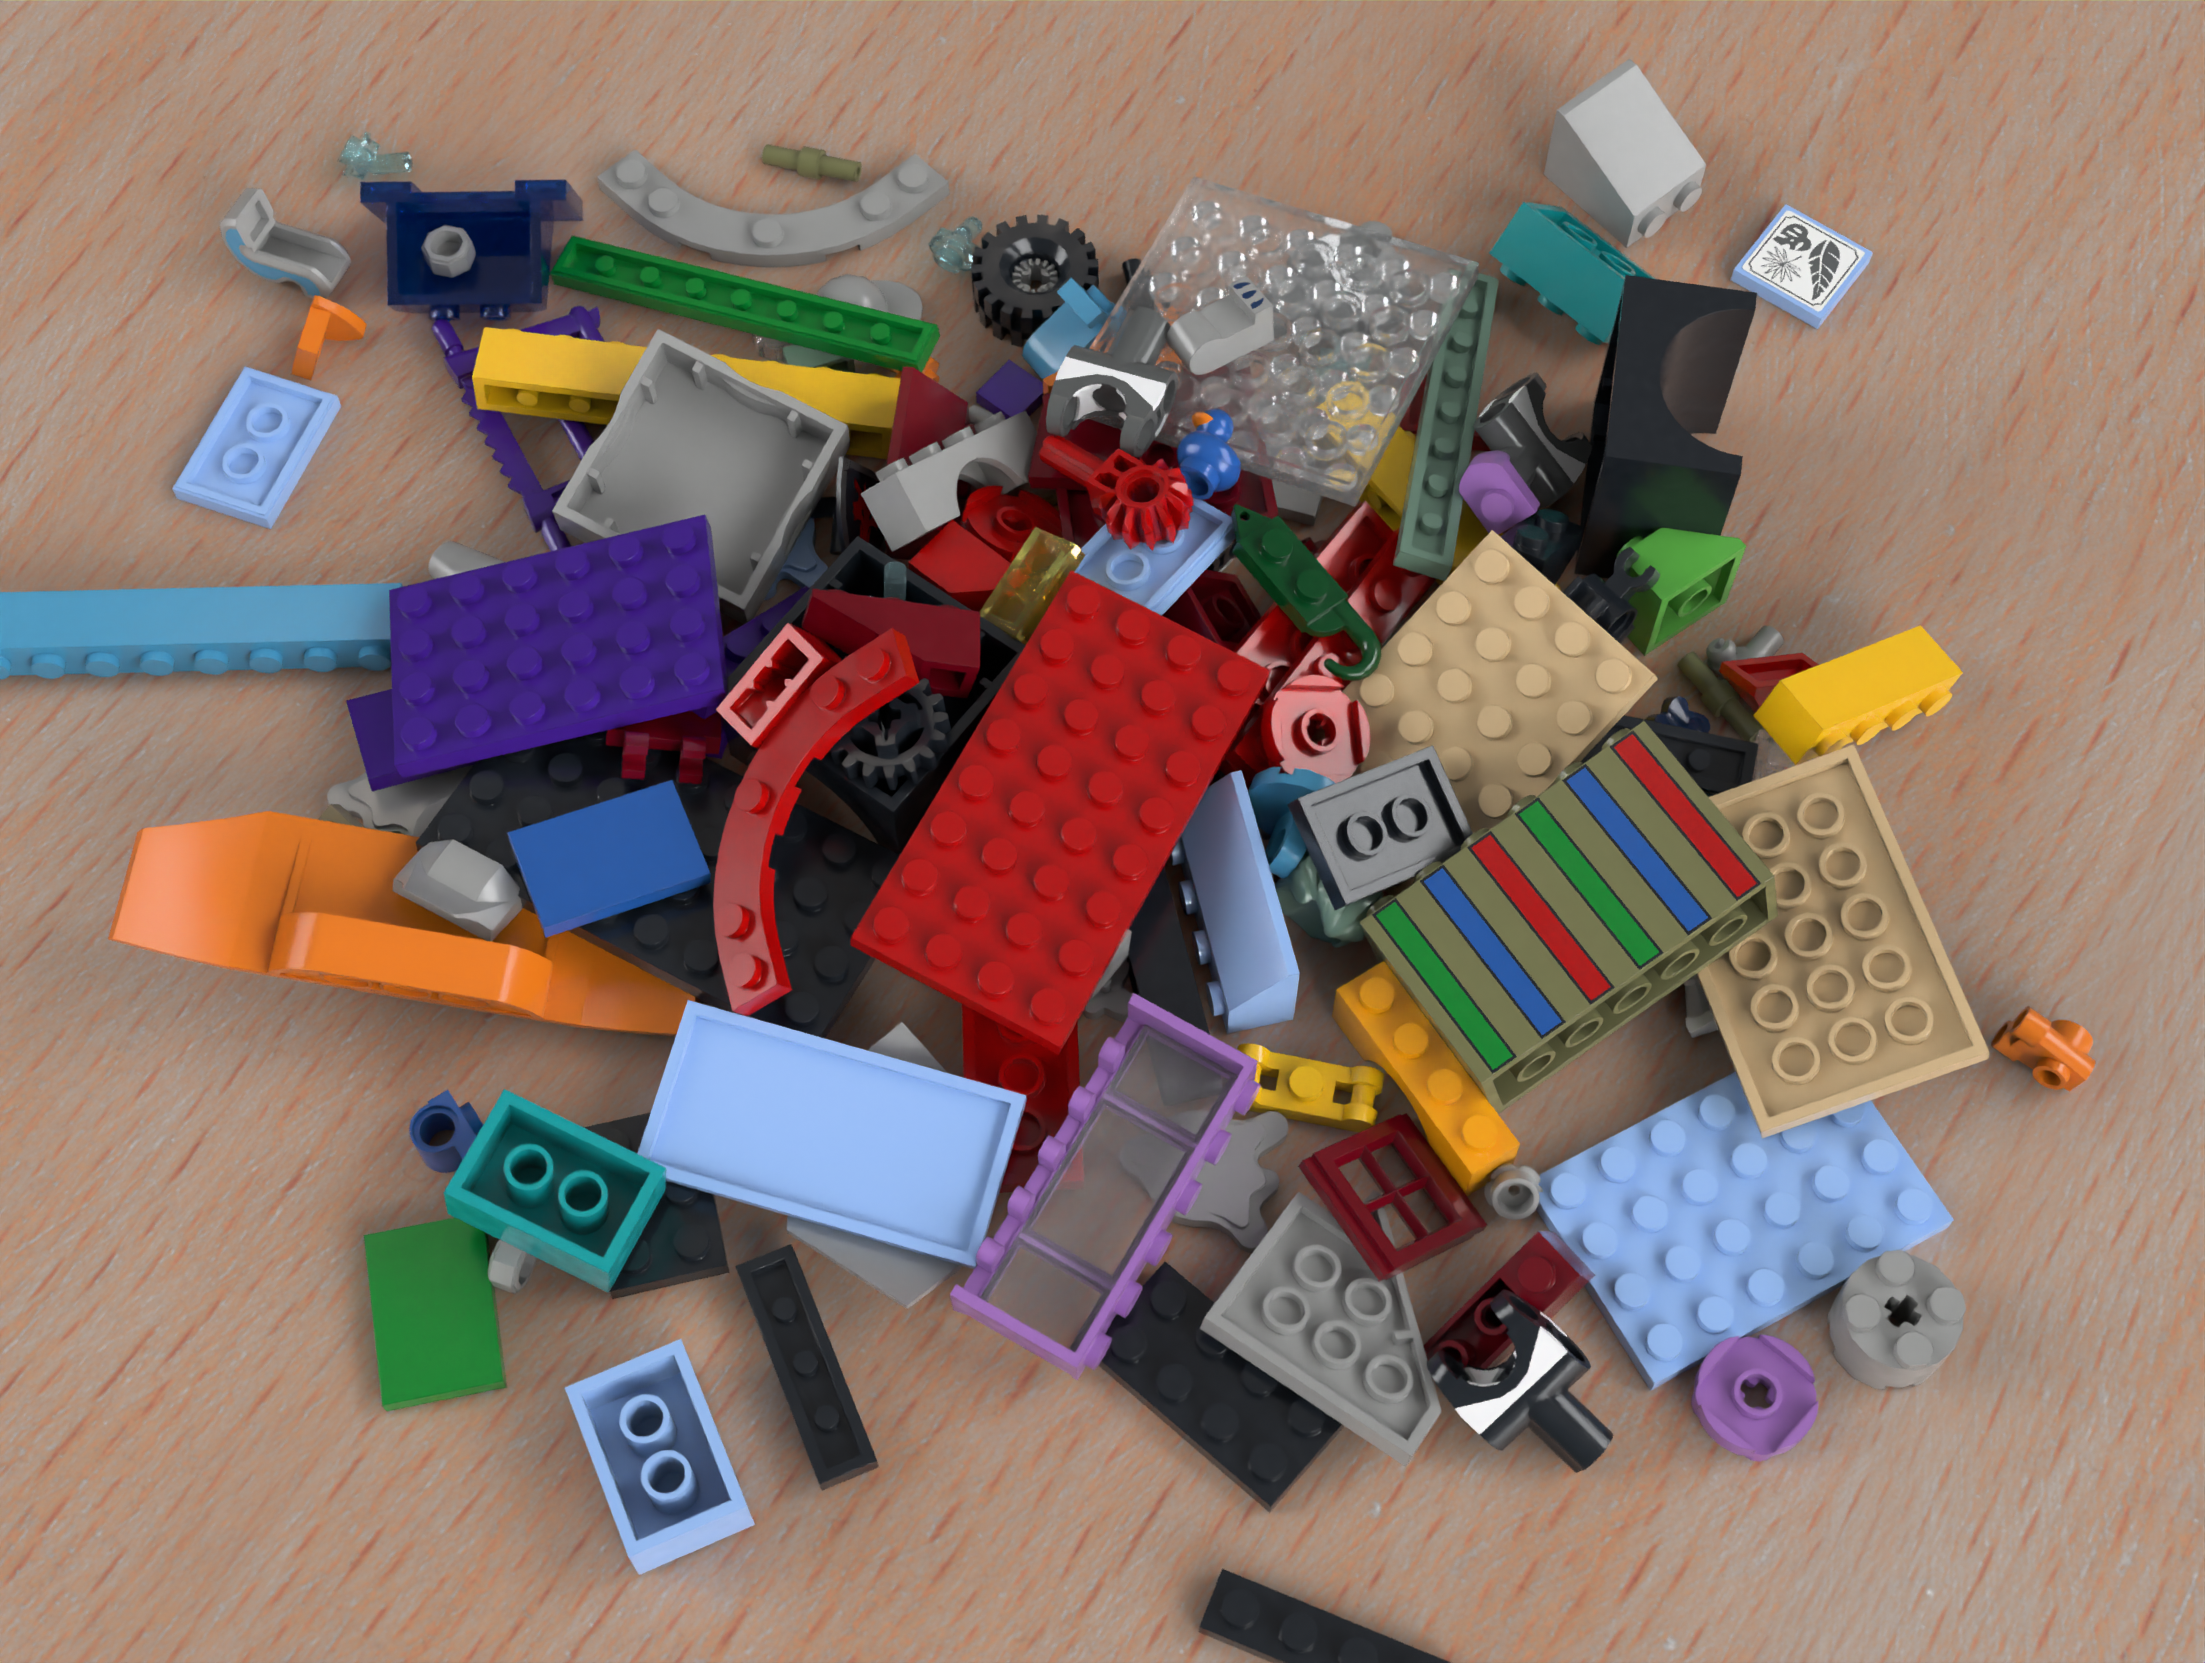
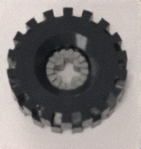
M1027 215L1016 217V226L1011 228L1006 220L996 225L997 236L995 237L987 232L981 238L982 248L976 247L973 253L971 276L975 313L979 312L980 322L985 329L991 325L993 326V336L1002 341L1009 334L1011 335V344L1022 347L1024 339L1028 340L1065 303L1057 291L1071 277L1086 291L1093 284L1099 289L1098 259H1096V249L1092 242L1085 244V233L1079 228L1069 233V222L1059 218L1055 226L1050 225L1048 215H1038L1037 223H1028ZM1032 280L1041 281V287L1038 289V292H1035V289H1031L1030 292Z

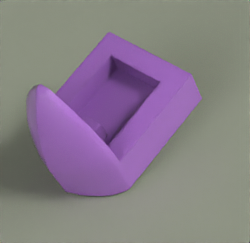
M1494 450L1475 456L1459 483V493L1488 533L1493 530L1498 535L1536 513L1540 506V502L1509 461L1510 456L1505 451Z

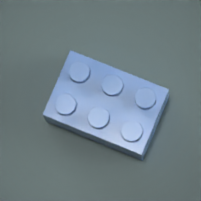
M681 1339L565 1387L627 1555L639 1575L755 1525Z

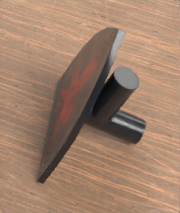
M844 456L839 457L836 497H821L811 518H833L830 554L840 556L857 536L885 553V538L861 495L862 492L879 483L876 472Z

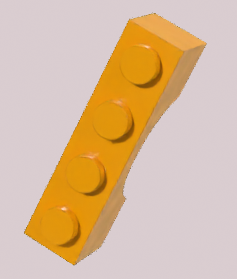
M1384 961L1336 989L1332 1018L1362 1059L1378 1064L1401 1088L1424 1128L1429 1145L1467 1197L1485 1186L1487 1182H1490L1491 1173L1497 1167L1508 1163L1514 1164L1520 1146L1519 1141Z

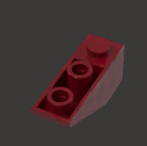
M812 589L802 620V628L848 655L893 628L906 636L919 681L923 678L929 680L932 694L941 693L942 696L968 698L980 669L979 611L964 610L953 605L935 606L906 602L896 597L877 598L849 594L838 589Z
M1538 1231L1423 1345L1427 1361L1439 1350H1443L1458 1362L1462 1359V1363L1465 1365L1463 1368H1466L1468 1364L1484 1369L1497 1366L1515 1349L1514 1343L1507 1334L1509 1329L1500 1321L1490 1305V1302L1502 1290L1515 1293L1551 1319L1595 1274L1554 1231Z

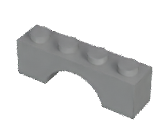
M1002 411L974 425L977 432L975 435L970 426L942 441L945 447L944 450H941L938 442H935L909 456L913 465L908 466L905 459L901 458L875 473L879 483L862 492L861 495L892 552L960 516L956 492L958 479L971 484L977 490L992 485L1004 486L1001 494H1007L1029 482L1028 474L1037 431L1026 411L1008 419H1005Z

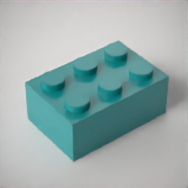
M504 1089L446 1187L444 1198L447 1214L609 1293L666 1190V1168Z

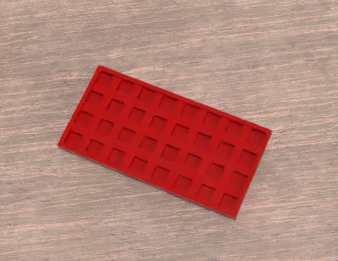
M1071 570L851 936V946L1059 1054L1267 683L1271 670Z

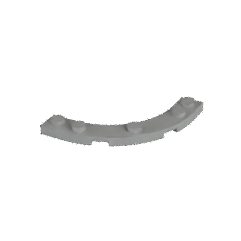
M633 150L597 176L599 188L603 193L646 230L678 248L684 244L691 248L711 254V259L715 261L754 267H794L825 262V255L847 250L858 246L860 251L867 249L893 236L949 195V182L916 154H913L864 191L846 200L827 207L791 214L746 213L713 205L681 189L637 150Z

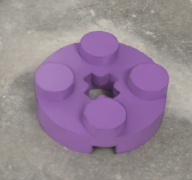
M1760 1334L1758 1338H1739V1335L1720 1342L1705 1357L1695 1377L1691 1405L1694 1413L1699 1417L1701 1425L1716 1443L1732 1453L1760 1462L1768 1460L1771 1456L1791 1450L1804 1438L1812 1427L1818 1413V1401L1816 1402V1390L1813 1385L1815 1377L1807 1360L1787 1342L1768 1335ZM1744 1383L1748 1387L1754 1388L1758 1383L1763 1384L1768 1389L1764 1399L1771 1406L1767 1409L1759 1406L1749 1407L1743 1401L1745 1395L1740 1390V1386Z

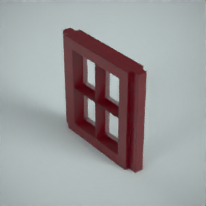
M1407 1113L1396 1115L1313 1153L1311 1157L1302 1160L1298 1166L1379 1282L1384 1279L1388 1280L1471 1239L1487 1226L1485 1220ZM1391 1144L1415 1178L1397 1188L1371 1153ZM1356 1159L1361 1162L1383 1193L1365 1203L1362 1202L1339 1169V1167ZM1420 1189L1424 1190L1447 1222L1446 1225L1428 1233L1403 1198ZM1388 1204H1391L1415 1238V1240L1397 1249L1371 1215V1212Z

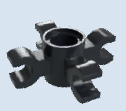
M1631 547L1623 550L1618 555L1614 563V574L1606 582L1596 573L1590 574L1584 579L1577 576L1563 591L1569 599L1619 643H1622L1636 628L1632 624L1637 616V609L1628 600L1636 592H1645L1651 589L1660 577V573L1651 565L1642 575L1638 577L1630 576V567L1640 557Z

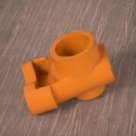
M2029 1006L2023 1009L2014 1021H2007L1998 1030L1991 1042V1046L2010 1060H2019L2032 1068L2034 1079L2044 1087L2054 1090L2064 1088L2070 1092L2088 1079L2096 1064V1061L2088 1056L2093 1045V1039L2085 1028L2068 1020H2054L2051 1022Z

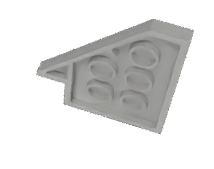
M1373 1190L1368 1196V1198L1365 1200V1202L1370 1201L1380 1196L1381 1194ZM1298 1191L1206 1314L1200 1329L1406 1467L1438 1419L1441 1407L1433 1378L1427 1368V1357L1403 1272L1388 1280L1384 1279L1379 1282L1333 1215ZM1385 1207L1371 1212V1215L1395 1247Z

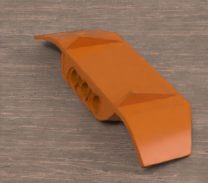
M272 811L186 824L149 827L138 831L108 940L230 970L579 1028L614 1032L676 1036L687 1001L690 1000L697 1003L701 1001L697 997L569 931L545 938L537 915L524 908L492 941H486L392 891L393 880L418 853L416 841L419 837Z

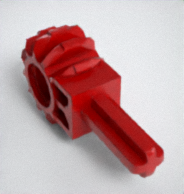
M1049 435L1043 440V447L1039 451L1041 461L1088 489L1093 513L1105 519L1107 530L1112 535L1113 540L1124 539L1130 550L1143 542L1153 551L1157 541L1164 539L1174 543L1176 530L1189 529V513L1193 511L1194 501L1192 491L1188 489L1185 476L1181 473L1180 468L1169 469L1163 458L1152 466L1147 465L1141 457L1138 460L1119 448L1106 461H1103L1064 437Z

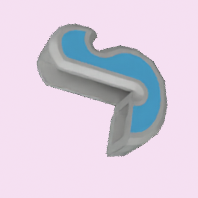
M246 188L220 223L221 236L235 259L251 273L266 281L275 283L292 281L301 287L305 296L314 298L315 295L323 298L329 297L351 264L349 253L344 246L333 238L274 220V210L263 189Z

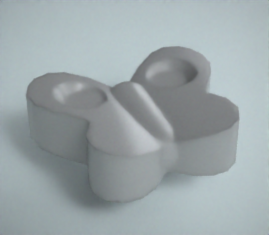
M1127 959L1093 998H1090L1083 1010V1015L1086 1018L1094 1020L1104 1014L1121 1022L1126 1021L1128 1018V1001L1132 997V994L1123 986L1129 976V962H1127Z

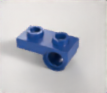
M446 1090L427 1101L428 1104L415 1113L409 1126L410 1138L424 1163L430 1169L441 1173L453 1172L458 1169L483 1126L470 1102L459 1107L449 1090ZM443 1130L454 1131L452 1138L444 1145H429L430 1140L436 1133Z

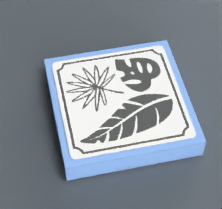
M1785 204L1734 268L1731 281L1751 292H1756L1759 297L1818 329L1869 264L1873 252Z

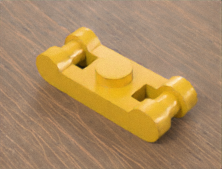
M1242 1043L1238 1045L1237 1050L1257 1060L1255 1082L1259 1083L1261 1075L1278 1078L1275 1091L1260 1087L1248 1111L1258 1113L1276 1111L1288 1119L1353 1132H1361L1376 1125L1378 1112L1373 1108L1375 1096L1382 1092L1385 1077L1382 1071L1369 1066L1346 1067L1270 1052L1267 1048L1257 1044ZM1340 1090L1352 1093L1350 1103L1345 1105L1334 1103V1091Z

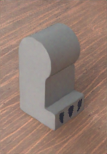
M1246 275L1229 284V295L1202 308V311H1192L1178 318L1171 325L1167 333V343L1192 373L1196 375L1209 373L1274 341L1273 305Z

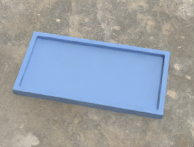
M688 1000L637 1154L665 1167L666 1181L975 1269L977 1266L976 1254L985 1240L1027 1098L1023 1094Z

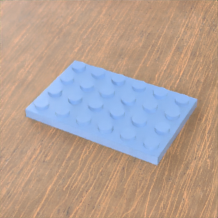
M1736 1072L1540 1174L1539 1186L1542 1187L1543 1192H1539V1204L1536 1208L1549 1231H1554L1595 1274L1585 1285V1288L1650 1391L1702 1363L1708 1353L1725 1339L1739 1335V1338L1750 1337L1843 1286L1850 1275L1868 1259L1881 1256L1885 1251L1902 1250L1905 1252L1947 1229L1954 1220L1871 1100L1762 1138Z

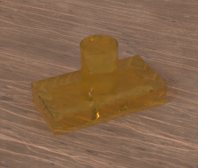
M1035 527L980 610V616L1026 645L1071 570L1075 572L1085 554L1076 544Z

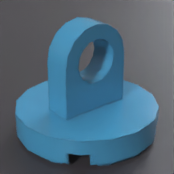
M1271 767L1255 775L1249 786L1248 794L1258 827L1271 836L1265 850L1270 871L1276 876L1285 879L1294 871L1307 849L1287 804L1299 797L1333 785L1335 782L1307 769L1295 768L1291 775L1279 774L1281 767Z

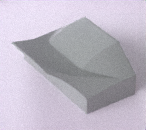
M454 839L430 842L422 847L393 880L392 891L486 941H492L522 910L521 898L518 896L520 888L503 865Z

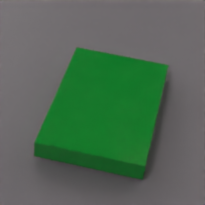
M454 1217L364 1235L381 1401L386 1412L507 1388L495 1287L489 1281L487 1273L491 1257L488 1233Z

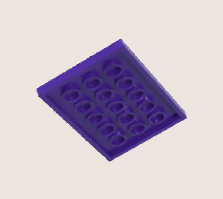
M705 514L389 590L394 766L402 778L721 704L729 694L712 530Z

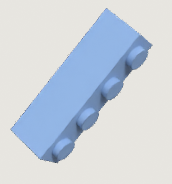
M1242 770L1231 772L1207 788L1169 856L1172 866L1181 864L1185 881L1179 882L1182 907L1185 915L1195 914L1199 931L1192 932L1195 955L1199 965L1208 964L1212 977V982L1206 983L1209 1007L1213 1016L1222 1015L1227 1034L1293 1020L1300 976Z

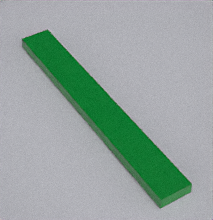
M573 235L550 272L554 285L902 371L903 366L914 367L922 373L940 338L937 324Z

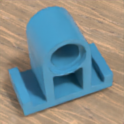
M1071 277L1057 291L1065 303L1027 340L1022 356L1041 379L1059 371L1067 353L1074 345L1098 350L1113 342L1126 315L1113 302L1111 303L1094 284L1086 291Z

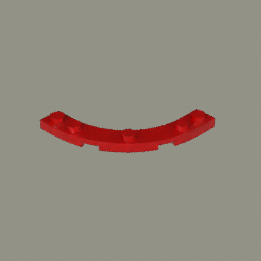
M893 628L837 663L798 697L764 739L736 789L719 847L713 901L717 948L733 1012L748 1017L792 990L775 921L774 879L776 870L769 867V860L775 835L783 836L791 811L802 789L795 785L814 757L822 760L838 740L858 722L920 683L906 636Z

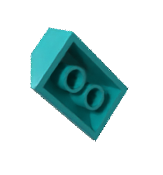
M1523 202L1489 253L1502 263L1499 269L1502 274L1521 286H1525L1526 283L1540 293L1537 300L1544 307L1561 316L1565 312L1578 322L1575 330L1582 337L1596 345H1601L1602 342L1609 343L1625 275L1655 279L1561 206Z

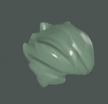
M1308 850L1305 851L1294 871L1287 878H1280L1274 884L1282 913L1296 922L1310 937L1332 943V946L1335 948L1342 947L1351 941L1363 940L1365 933L1359 922L1367 917L1366 914L1369 908L1384 896L1383 891L1343 908L1334 910Z

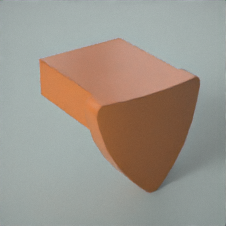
M315 295L296 349L291 374L312 380L324 340L350 341L363 339L367 327L366 322L349 309Z

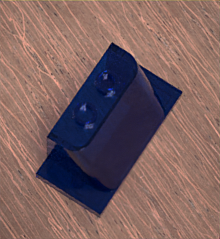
M515 180V191L422 192L412 181L360 182V203L383 223H386L387 305L399 312L429 314V320L432 321L438 319H446L449 322L459 321L460 313H480V319L507 321L511 320V312H538L546 310L554 221H583V200L567 180ZM444 225L464 228L473 243L476 253L470 270L453 278L434 274L425 261L421 249L427 234Z

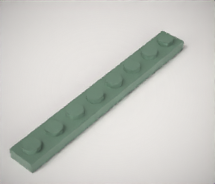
M1452 264L1448 269L1443 284L1393 566L1443 581L1447 579L1453 565L1463 497L1459 493V483L1469 466L1475 430L1473 425L1477 417L1499 282L1497 278Z

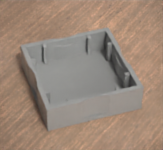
M657 329L621 391L620 399L611 421L596 441L589 446L552 512L560 530L585 543L705 514L712 530L720 612L745 624L755 617L837 471L839 457L846 455L850 447L848 425L782 391L762 387L745 379L725 362Z

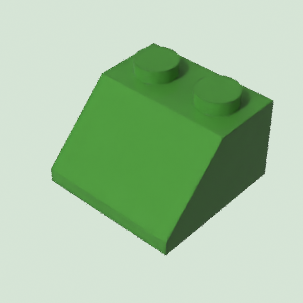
M1661 527L1644 539L1642 536L1631 539L1620 549L1617 557L1623 550L1629 547L1640 556L1630 567L1629 574L1631 577L1642 575L1650 565L1660 573L1659 580L1651 589L1645 592H1636L1628 600L1637 609V616L1632 624L1636 628L1627 637L1644 656L1727 602L1746 545L1739 538Z

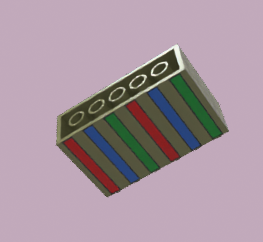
M1643 721L1632 730L1625 728L1614 733L1603 744L1602 751L1584 764L1582 762H1575L1566 767L1555 779V784L1537 797L1529 795L1518 801L1508 812V817L1492 829L1483 828L1474 832L1463 842L1461 850L1443 863L1437 861L1423 868L1414 878V884L1397 896L1387 895L1375 902L1367 911V917L1359 923L1379 963L1384 961L1499 1114L1778 916L1775 876L1647 723Z

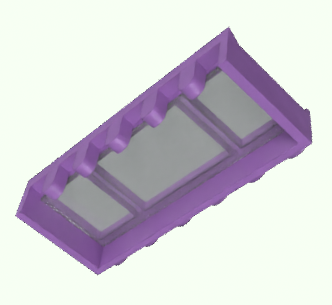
M1133 993L1128 1001V1018L1115 1039L1108 1037L1098 1055V1067L1086 1087L1078 1086L1068 1104L1067 1118L1055 1138L1049 1135L1042 1144L1038 1153V1165L1025 1187L1017 1186L1007 1204L1008 1215L994 1238L986 1237L976 1254L977 1266L963 1288L956 1284L951 1291L950 1298L953 1310L968 1315L1072 1375V1378L1075 1380L1079 1379L1086 1366L1095 1370L1111 1344L1112 1338L1105 1333L1114 1317L1118 1314L1126 1318L1142 1291L1143 1286L1136 1283V1280L1147 1262L1157 1266L1166 1252L1173 1237L1166 1229L1176 1212L1186 1215L1197 1199L1203 1184L1196 1181V1178L1207 1161L1216 1165L1223 1155L1232 1136L1225 1129L1234 1113L1238 1112L1244 1116L1254 1102L1261 1087V1084L1254 1081L1257 1060Z

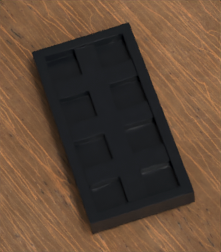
M1164 1262L1143 1285L1142 1291L1127 1317L1124 1318L1118 1314L1114 1317L1105 1333L1112 1338V1341L1098 1366L1270 1513L1343 1429L1344 1425L1200 1329L1204 1317L1215 1303L1167 1262Z

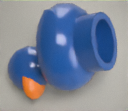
M1221 409L1195 412L1192 415V423L1196 431L1188 433L1180 441L1177 449L1178 468H1180L1181 473L1185 476L1188 489H1191L1193 498L1208 499L1214 492L1230 489L1238 482L1240 475V459L1236 452L1226 443L1233 433V421L1229 414Z

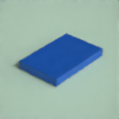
M672 780L507 833L510 846L545 938L711 883V873Z

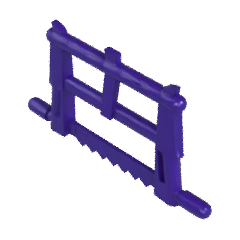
M575 306L570 310L569 315L520 330L522 332L553 336L568 335L578 339L605 342L599 330H597L601 323L598 307L587 311L582 306ZM446 319L436 320L432 326V332L446 356L443 357L445 366L459 389L464 388L465 393L461 400L472 407L469 416L480 421L477 430L488 435L484 443L495 449L492 458L503 464L500 473L511 479L508 488L522 495L525 511L534 532L541 531L550 551L571 547L564 531L560 530L552 512L570 480L546 490L542 489L502 413L477 409L472 375L479 347L463 351L464 347L451 323ZM558 419L578 457L582 460L589 446L594 442L584 422Z

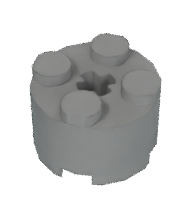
M1902 1250L1885 1251L1881 1256L1868 1259L1850 1275L1836 1295L1827 1315V1324L1830 1323V1337L1835 1347L1833 1354L1836 1361L1854 1379L1874 1389L1884 1390L1886 1386L1902 1388L1912 1385L1914 1387L1922 1384L1941 1366L1957 1345L1963 1331V1315L1966 1311L1963 1294L1954 1287V1284L1935 1265L1914 1255H1909ZM1892 1317L1896 1319L1901 1325L1898 1328L1894 1326L1887 1318Z

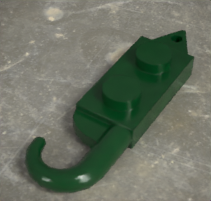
M1235 504L1231 511L1236 545L1233 550L1234 555L1302 633L1306 632L1311 636L1326 637L1344 630L1361 650L1362 659L1355 666H1343L1330 658L1326 659L1324 667L1336 677L1350 681H1358L1369 677L1378 668L1381 660V644L1375 632L1347 601L1348 595L1279 515L1270 519Z

